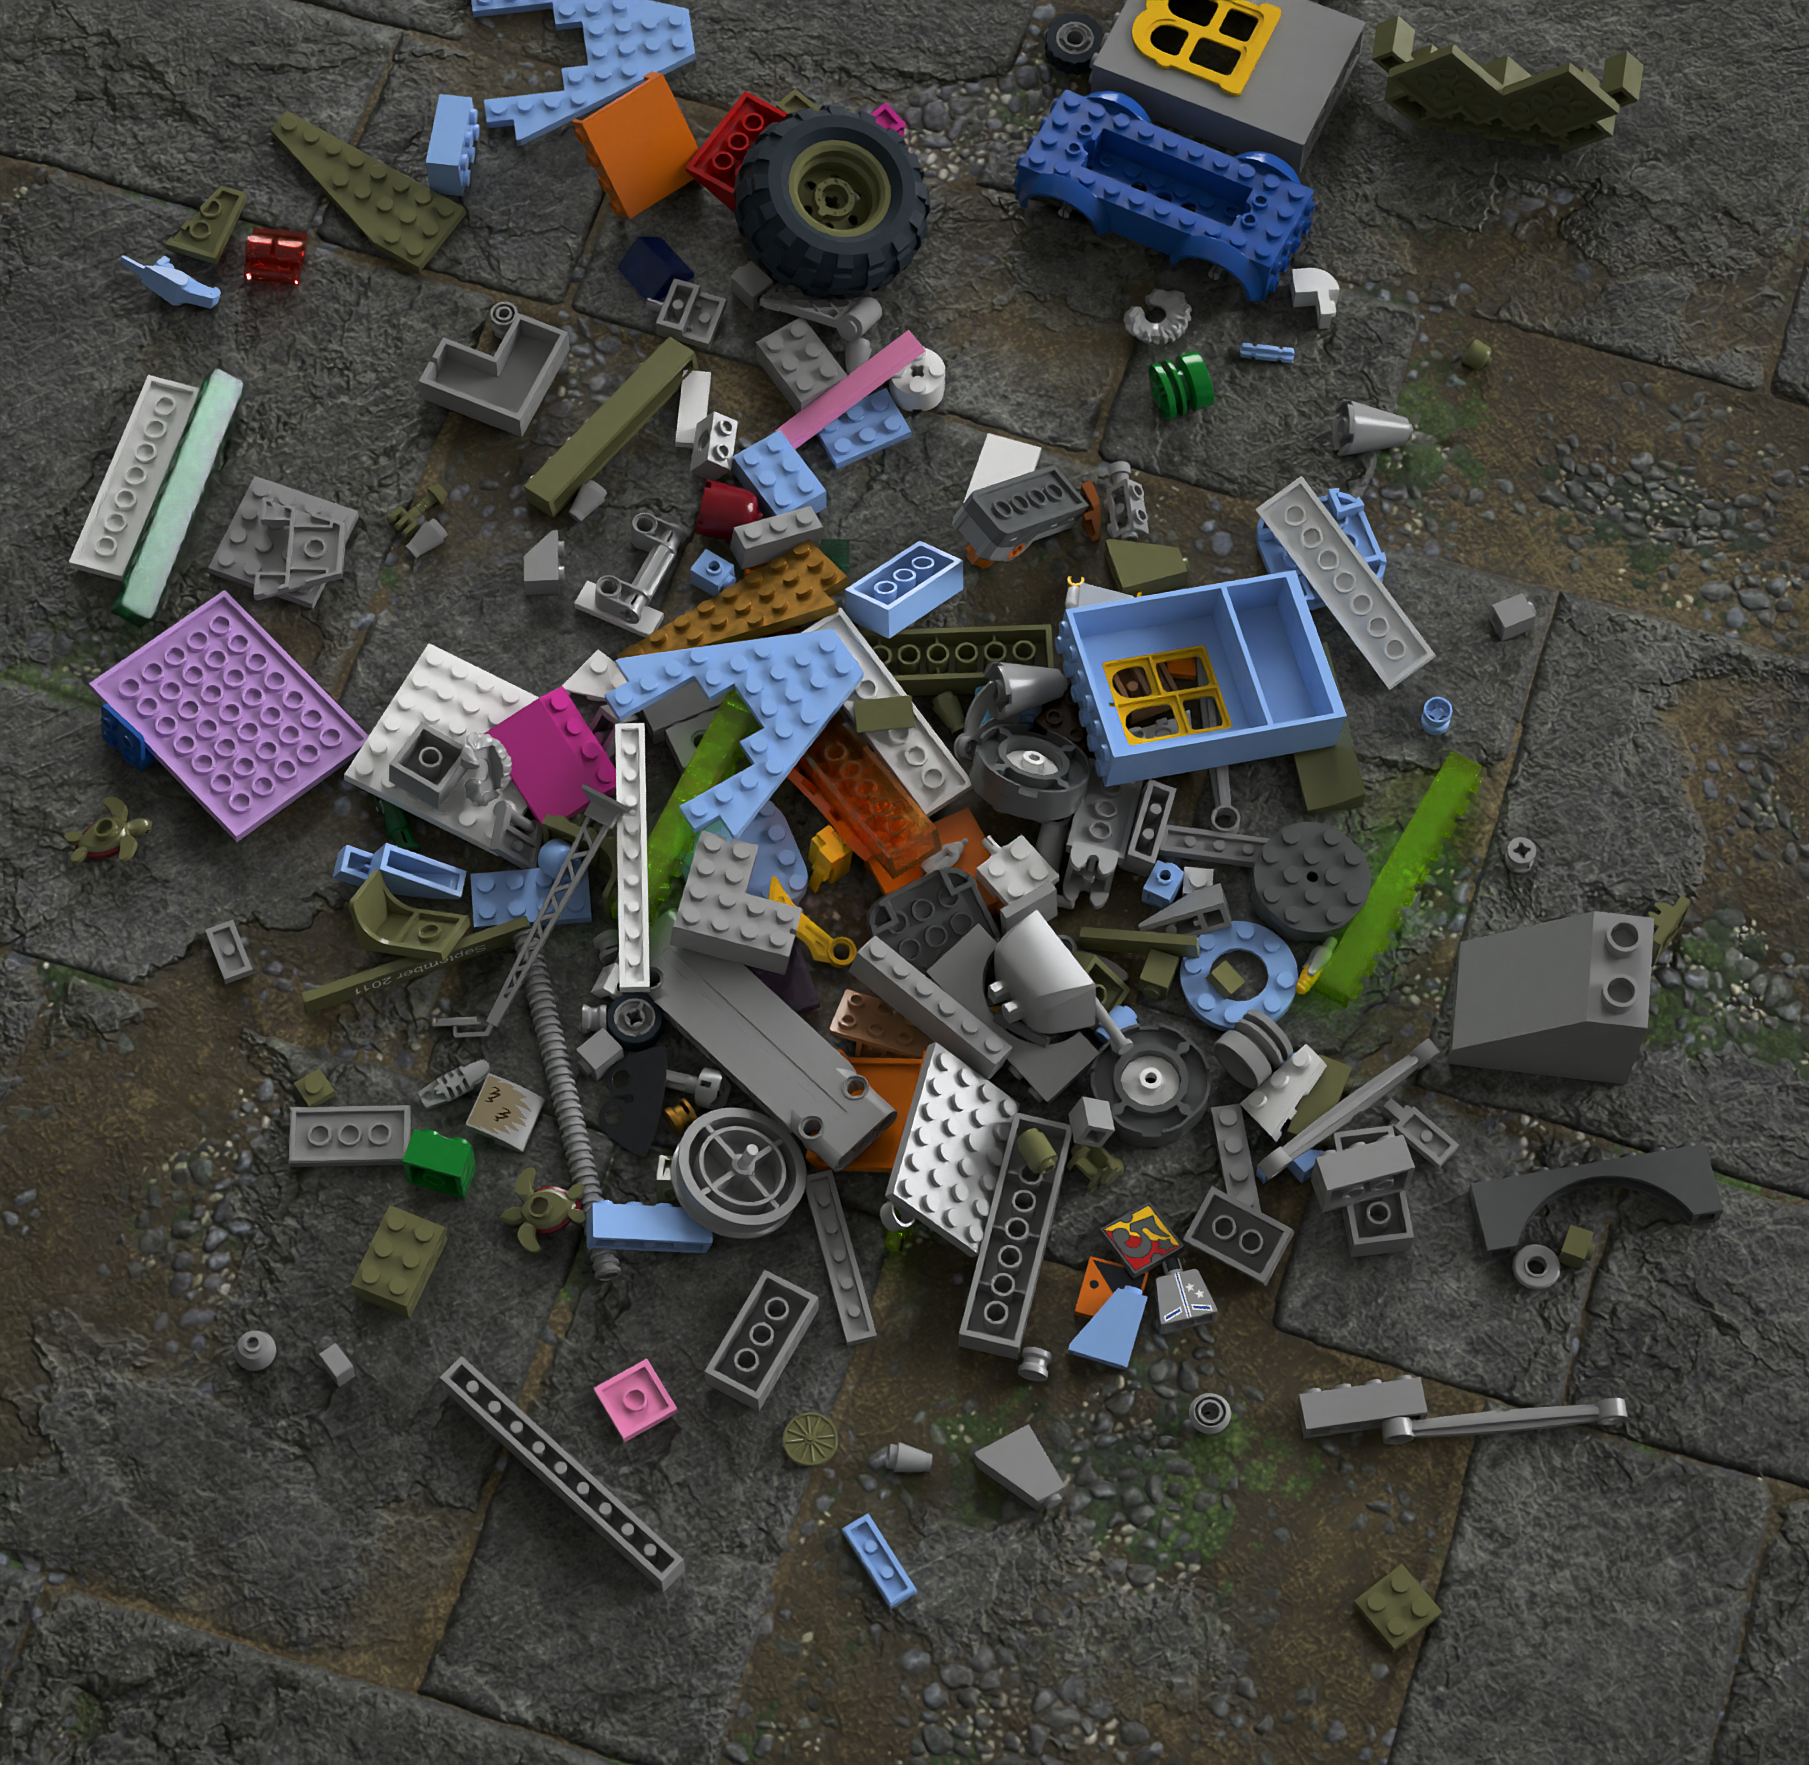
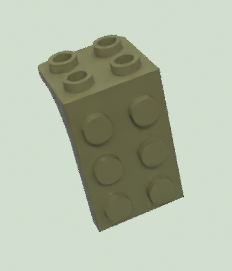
M546 814L542 822L545 844L552 839L560 838L573 845L581 828L560 815L555 817ZM588 827L594 843L598 833L593 828ZM585 835L578 847L579 852L590 850ZM604 837L588 866L604 872L610 878L604 889L602 899L604 916L611 919L615 912L618 913L617 838Z
M380 870L372 871L356 894L350 899L348 906L362 950L444 962L471 925L467 915L418 909L400 902L387 888Z

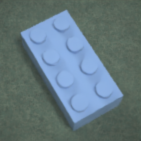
M918 541L846 588L845 613L851 621L860 626L868 628L886 638H891L963 590V560L922 541Z

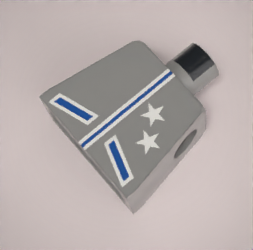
M1171 1258L1164 1261L1162 1266L1165 1276L1156 1278L1154 1286L1159 1334L1216 1322L1218 1311L1197 1269L1183 1271L1179 1258Z

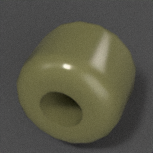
M1475 339L1465 350L1462 362L1475 371L1480 370L1483 366L1487 368L1492 361L1490 357L1492 349L1482 341Z

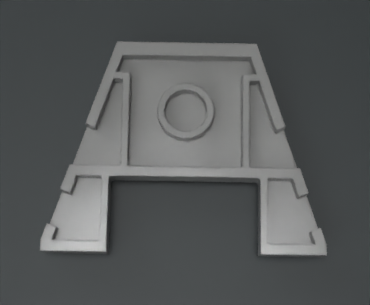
M263 497L261 524L290 526L286 572H256L254 599L262 600L342 579L347 531L346 523L313 512L308 514L296 510L295 506L288 504L283 506L274 503L273 499Z

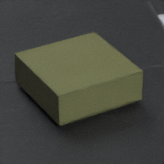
M1226 960L1205 977L1224 999L1228 998L1245 983L1242 977Z

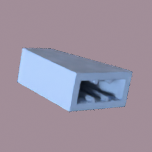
M1125 1286L1124 1290L1118 1288L1073 1339L1067 1353L1126 1370L1147 1296H1143L1142 1290L1135 1287Z

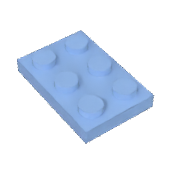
M883 389L860 400L816 435L835 468L839 469L910 438L912 431L888 390Z

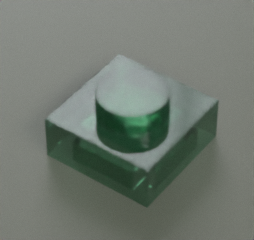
M821 539V552L840 570H849L850 539Z

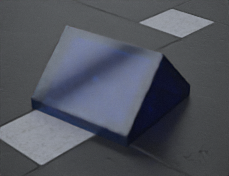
M638 236L617 266L618 270L646 301L648 298L659 301L665 297L674 278L687 282L695 276L694 272L661 237Z

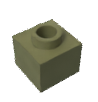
M1570 1225L1559 1256V1263L1581 1270L1584 1260L1591 1261L1596 1244L1590 1243L1594 1232Z

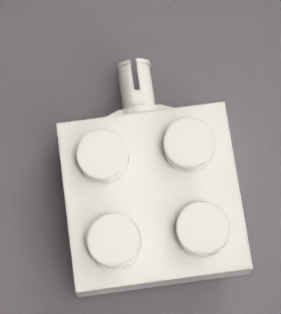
M1022 834L1008 845L1002 847L990 835L987 836V839L984 838L981 845L988 850L991 856L976 868V878L994 898L998 897L1005 906L1048 881H1051L1053 885L1059 881V875Z

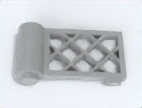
M779 282L760 299V305L765 308L782 311L835 327L839 335L847 341L858 340L882 315V308L879 302L872 297L862 298L858 302L847 299L839 300L834 295H826L823 299L804 295L802 289L789 284L785 287Z

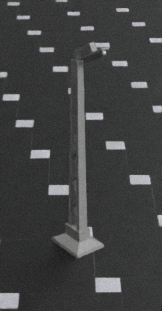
M582 783L581 788L590 800L584 813L586 818L486 1020L489 1023L485 1032L458 1033L457 1026L480 1025L481 1022L477 1021V1017L438 1018L436 1023H433L434 1027L453 1026L454 1037L461 1038L489 1036L493 1027L499 1026L608 829H613L619 816L635 817L638 814L636 811ZM592 819L603 824L594 843L588 830ZM585 835L590 850L576 853ZM585 857L578 872L575 874L572 860ZM569 869L572 882L560 886ZM567 890L559 904L555 894ZM552 902L555 913L545 915ZM551 919L545 931H543L541 922ZM538 930L540 940L533 941ZM536 946L530 956L529 948ZM525 957L526 965L520 966ZM522 971L518 978L516 973ZM513 981L514 987L509 988Z

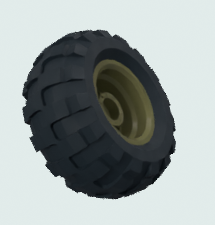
M824 105L818 111H814L813 108H804L786 114L785 118L779 123H771L758 135L751 148L748 149L736 176L733 192L736 200L734 214L738 230L743 237H747L749 243L746 247L759 266L764 264L773 272L772 278L785 287L789 284L802 289L804 295L823 299L826 295H834L839 300L861 297L865 291L870 289L872 292L878 291L893 282L895 277L907 268L920 248L928 229L926 221L930 212L929 190L926 188V183H922L925 176L924 171L915 153L910 154L904 147L906 144L904 138L892 127L888 131L876 123L877 117L864 111H859L858 114L845 111V106ZM806 183L808 184L810 190L805 188ZM854 192L858 194L860 200H855Z

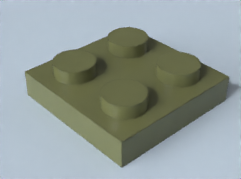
M1403 1564L1353 1602V1605L1392 1652L1400 1648L1442 1614L1440 1608Z

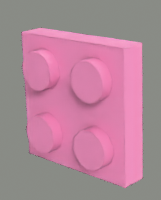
M648 1359L639 1362L593 1388L595 1395L623 1442L632 1439L678 1413L676 1405Z

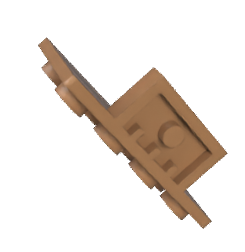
M848 989L844 992L829 1028V1034L857 1042L855 1058L922 1059L923 1051L927 1050L928 1045L935 1043L883 999Z

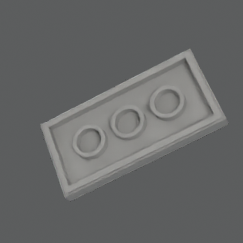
M410 1105L290 1107V1167L403 1165L402 1160L411 1139Z

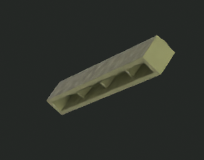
M670 336L663 344L658 345L653 354L637 367L636 371L627 381L622 382L617 391L600 405L592 417L586 419L581 428L564 442L556 454L549 457L544 466L527 480L524 489L528 502L554 518L578 494L582 484H586L588 480H591L682 386V381L692 371L698 369L695 352ZM683 370H688L687 373L683 376Z

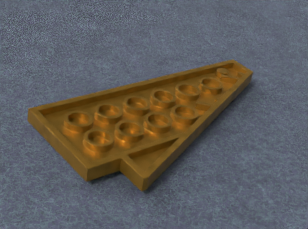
M808 539L796 545L782 556L773 559L757 571L748 574L734 585L726 587L722 592L709 600L703 601L684 615L678 616L674 621L661 629L653 631L649 636L636 644L630 645L626 650L619 653L617 657L619 659L747 641L811 622L839 612L835 602L830 597L851 584L848 577Z

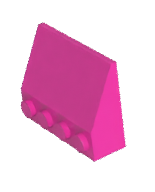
M563 686L541 696L483 734H490L492 738L499 740L500 744L504 745L513 764L510 773L511 781L542 829V822L546 814L555 817L560 815L570 819L587 809L590 800L581 788L582 783L608 797L616 794V768Z

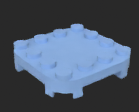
M1339 488L1328 489V494L1318 497L1382 583L1387 562L1385 552L1381 553L1364 513V503L1360 497L1356 499L1350 494L1339 492ZM1260 518L1255 539L1268 575L1295 570L1309 610L1325 607L1326 604L1262 518Z
M768 800L737 839L759 845L746 894L768 899L771 878L776 876L788 897L798 907L808 887L807 869L786 818L780 809L775 807L772 801ZM721 820L701 830L727 837L726 842L732 843L733 838ZM689 825L677 831L674 844L676 865L679 866L685 883L687 882L701 831L694 833Z

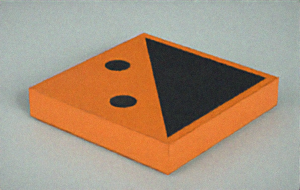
M1090 1256L1074 1315L1092 1319L1118 1288L1124 1290L1125 1286L1135 1287L1142 1290L1143 1295L1149 1271L1133 1279L1122 1264Z

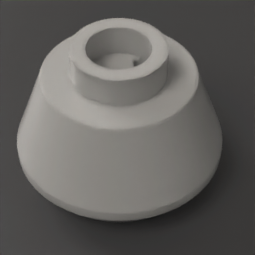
M249 1331L237 1340L234 1355L241 1367L250 1371H258L272 1363L276 1355V1345L269 1334L263 1331Z
M1202 1394L1196 1397L1190 1405L1189 1419L1192 1425L1202 1433L1215 1434L1221 1432L1230 1422L1231 1410L1229 1404L1217 1394Z

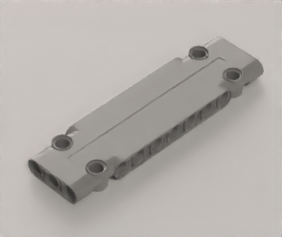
M672 908L666 911L649 926L650 983L655 981L659 983L656 986L650 987V992L642 993L648 994L654 1000L653 1003L661 1007L663 1017L787 1133L797 1135L802 1140L806 1149L814 1151L835 1172L842 1171L894 1123L898 1112L869 1086L865 1077L857 1075L854 1067L843 1055L746 966L670 945L678 910ZM619 955L617 956V958L615 959V962H614V963H617L618 965H619ZM856 1090H863V1093L859 1096L851 1095ZM812 1130L820 1131L815 1136H807Z

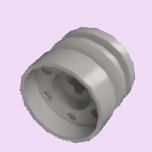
M1251 1009L1243 1015L1242 1019L1235 1023V1030L1226 1031L1214 1043L1213 1050L1220 1064L1235 1080L1247 1088L1258 1089L1271 1076V1068H1279L1282 1066L1283 1061L1288 1060L1292 1056L1293 1048L1286 1034L1273 1020L1262 1012Z

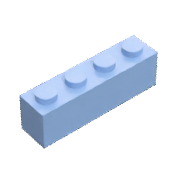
M600 1200L592 1203L586 1213L587 1248L706 1254L713 1243L712 1231L704 1228L692 1219L683 1207H672L669 1203L646 1206L641 1202L613 1204L609 1200Z

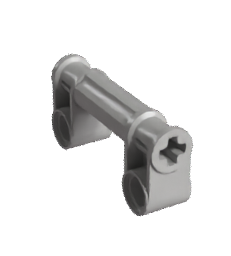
M649 513L636 515L632 521L631 543L636 548L649 552V555L632 584L611 575L599 578L595 590L596 607L603 612L621 618L627 623H639L641 619L640 613L644 606L649 605L677 555L676 550L678 546L687 538L685 530L677 524L669 523Z

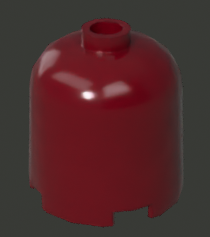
M707 479L694 534L732 541L734 527L762 520L763 512L758 511L757 497L749 490Z

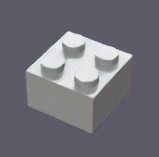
M421 721L389 764V781L439 809L468 770L461 766L460 749L463 745Z

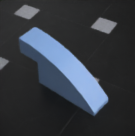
M385 843L374 854L346 845L338 852L333 879L361 887L373 870H380L386 886L392 894L431 899H460L467 871Z

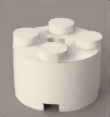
M924 346L925 352L889 379V388L893 401L906 411L913 412V409L928 411L937 406L943 398L945 365L935 352Z

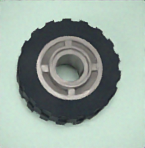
M1076 12L1074 14L1066 13L1064 16L1055 18V21L1050 23L1045 38V55L1049 59V63L1055 66L1058 71L1065 72V74L1079 75L1083 72H1089L1091 69L1090 62L1094 53L1099 54L1101 50L1100 45L1104 36L1102 27L1097 24L1094 18H1090L1089 15H1082ZM1076 42V43H1078V45H1073V44H1070V43Z

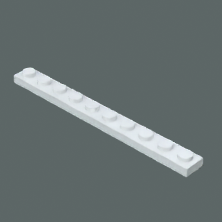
M622 723L615 724L616 801L633 809L638 814L635 817L619 816L617 819L620 992H650L645 724Z

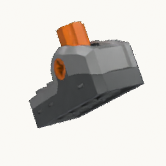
M1051 465L973 491L954 515L952 527L960 532L969 542V545L966 547L968 552L966 558L972 565H978L985 569L990 567L994 561L1006 562L1016 558L1035 540L1072 528L1089 505L1055 465Z

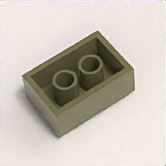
M389 1205L351 1283L354 1297L410 1319L448 1240L445 1227Z

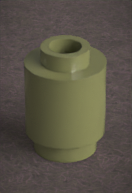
M1032 1128L1017 1138L1018 1150L1032 1173L1044 1175L1056 1167L1055 1162L1058 1160V1155L1043 1132H1039L1037 1128Z

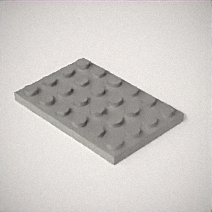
M937 1042L928 1045L885 1197L970 1257L979 1255L1015 1112L1018 1113L1020 1103Z

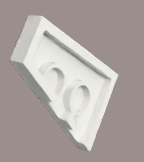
M1305 1044L1258 1089H1255L1244 1099L1240 1105L1277 1142L1282 1135L1280 1129L1287 1119L1292 1120L1297 1112L1295 1109L1302 1096L1309 1094L1327 1065Z

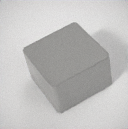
M336 1343L319 1354L323 1367L338 1387L355 1377L352 1364Z

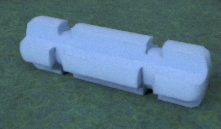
M1242 343L1240 357L1249 359L1255 357L1258 360L1275 362L1281 360L1284 363H1292L1294 360V349L1287 347L1279 349L1278 346L1261 344L1253 346L1252 343Z

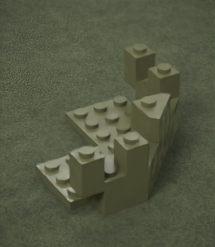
M1396 16L1377 24L1371 59L1388 73L1384 101L1417 128L1429 129V125L1445 127V132L1467 135V131L1483 133V138L1505 141V137L1521 139V144L1542 147L1543 143L1559 145L1558 150L1572 151L1613 136L1616 114H1619V108L1639 101L1644 65L1628 51L1605 59L1602 86L1599 87L1600 81L1584 67L1578 69L1571 62L1531 76L1509 56L1479 66L1454 44L1441 49L1431 44L1412 52L1415 29L1401 17Z

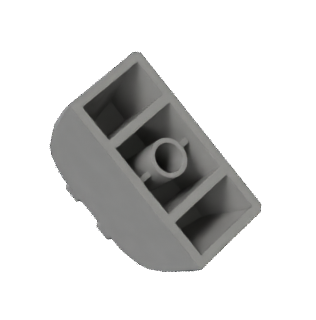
M1035 910L1010 929L996 945L994 953V975L996 982L988 986L989 998L994 1004L1004 1000L1008 1001L1002 1005V1013L1008 1023L1022 1019L1028 1027L1042 1034L1063 1033L1095 1025V983L1041 914Z

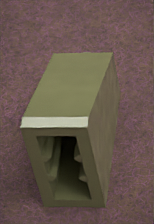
M1116 539L1105 540L1104 555L1117 592L1132 595L1135 598L1138 592H1142V596L1186 585L1187 574L1190 573V565L1187 557H1182L1179 547Z

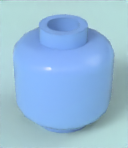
M560 838L548 841L542 846L538 855V866L553 879H556L572 845ZM581 858L572 860L575 874L581 866ZM569 869L562 881H567L571 878Z

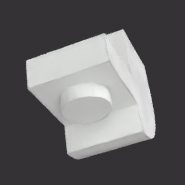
M1292 269L1290 290L1293 307L1315 306L1319 329L1330 328L1331 318L1336 316L1335 304H1337L1339 294L1338 283L1332 275L1321 269Z

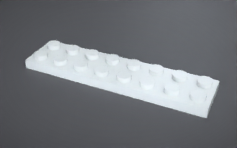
M151 375L147 376L69 560L71 568L124 582L202 396L200 388Z
M1302 476L1256 509L1262 520L1389 690L1436 657L1435 653Z
M840 607L838 609L839 612L823 618L801 633L834 629L863 670L864 678L842 705V708L854 722L853 701L905 696L907 694ZM913 704L915 728L863 733V736L917 808L928 818L973 789L969 776Z

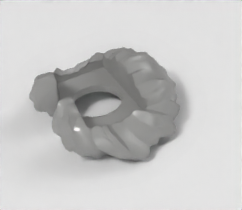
M1155 288L1151 294L1145 296V303L1150 311L1154 307L1162 308L1166 313L1164 321L1157 324L1150 323L1145 319L1143 309L1131 306L1130 310L1126 311L1123 320L1125 322V330L1136 336L1137 339L1147 344L1152 343L1156 346H1162L1167 343H1173L1185 333L1188 321H1191L1190 312L1192 309L1185 300L1184 292L1177 290L1165 291L1164 289Z
M475 732L468 734L466 743L460 749L461 766L467 769H477L480 767L478 760L482 758L488 764V775L483 781L468 779L465 783L466 798L470 799L473 803L476 802L478 806H487L489 801L497 799L512 779L510 773L513 764L511 757L508 756L504 745L500 744L499 740L492 738L490 734L483 735L482 733L477 734Z

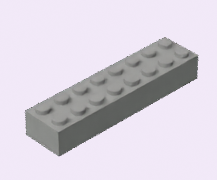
M1015 1112L959 1331L958 1346L1018 1360L1072 1143L1071 1125ZM1032 1128H1037L1039 1132L1044 1133L1058 1155V1160L1055 1162L1056 1167L1044 1175L1032 1173L1018 1150L1017 1138Z

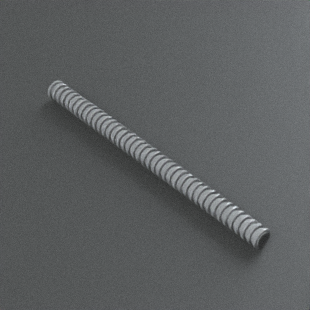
M531 929L522 930L513 936L517 957ZM538 931L536 932L533 941L540 940L538 939ZM536 946L529 948L530 956ZM541 949L523 983L525 984L527 999L530 1001L531 1015L534 1017L533 1024L535 1025V1032L538 1034L537 1040L540 1042L539 1049L542 1050L541 1057L544 1059L543 1065L546 1067L545 1074L548 1075L547 1082L550 1084L549 1090L552 1092L551 1099L554 1100L553 1107L556 1109L555 1115L558 1117L559 1132L563 1134L561 1140L564 1143V1150L567 1151L565 1157L568 1159V1167L571 1168L569 1171L572 1176L571 1181L573 1185L582 1184L585 1187L583 1197L578 1199L581 1204L580 1210L586 1216L592 1203L604 1199L601 1197L602 1190L599 1189L600 1182L597 1180L598 1174L595 1172L594 1157L590 1155L592 1153V1149L589 1146L590 1140L586 1138L588 1132L585 1130V1122L582 1121L584 1116L581 1113L582 1108L579 1104V1097L576 1096L578 1091L575 1088V1080L572 1079L574 1075L570 1071L571 1064L569 1063V1056L566 1054L567 1047L564 1046L565 1039L563 1038V1031L560 1029L559 1014L557 1013V1006L554 1004L555 998L552 996L553 990L550 988L549 973L547 972L545 957L542 955L543 949ZM525 957L520 966L526 965ZM585 1222L584 1224H582V1226L585 1228V1229H584V1235L587 1236L586 1222ZM588 1248V1252L591 1254L590 1260L594 1262L592 1268L596 1271L594 1276L597 1280L607 1281L621 1274V1268L618 1266L619 1259L616 1258L617 1251L615 1249Z

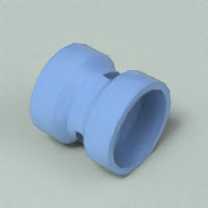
M1433 697L1425 703L1421 718V727L1425 732L1431 735H1441L1446 732L1452 714V706L1449 701L1441 697Z

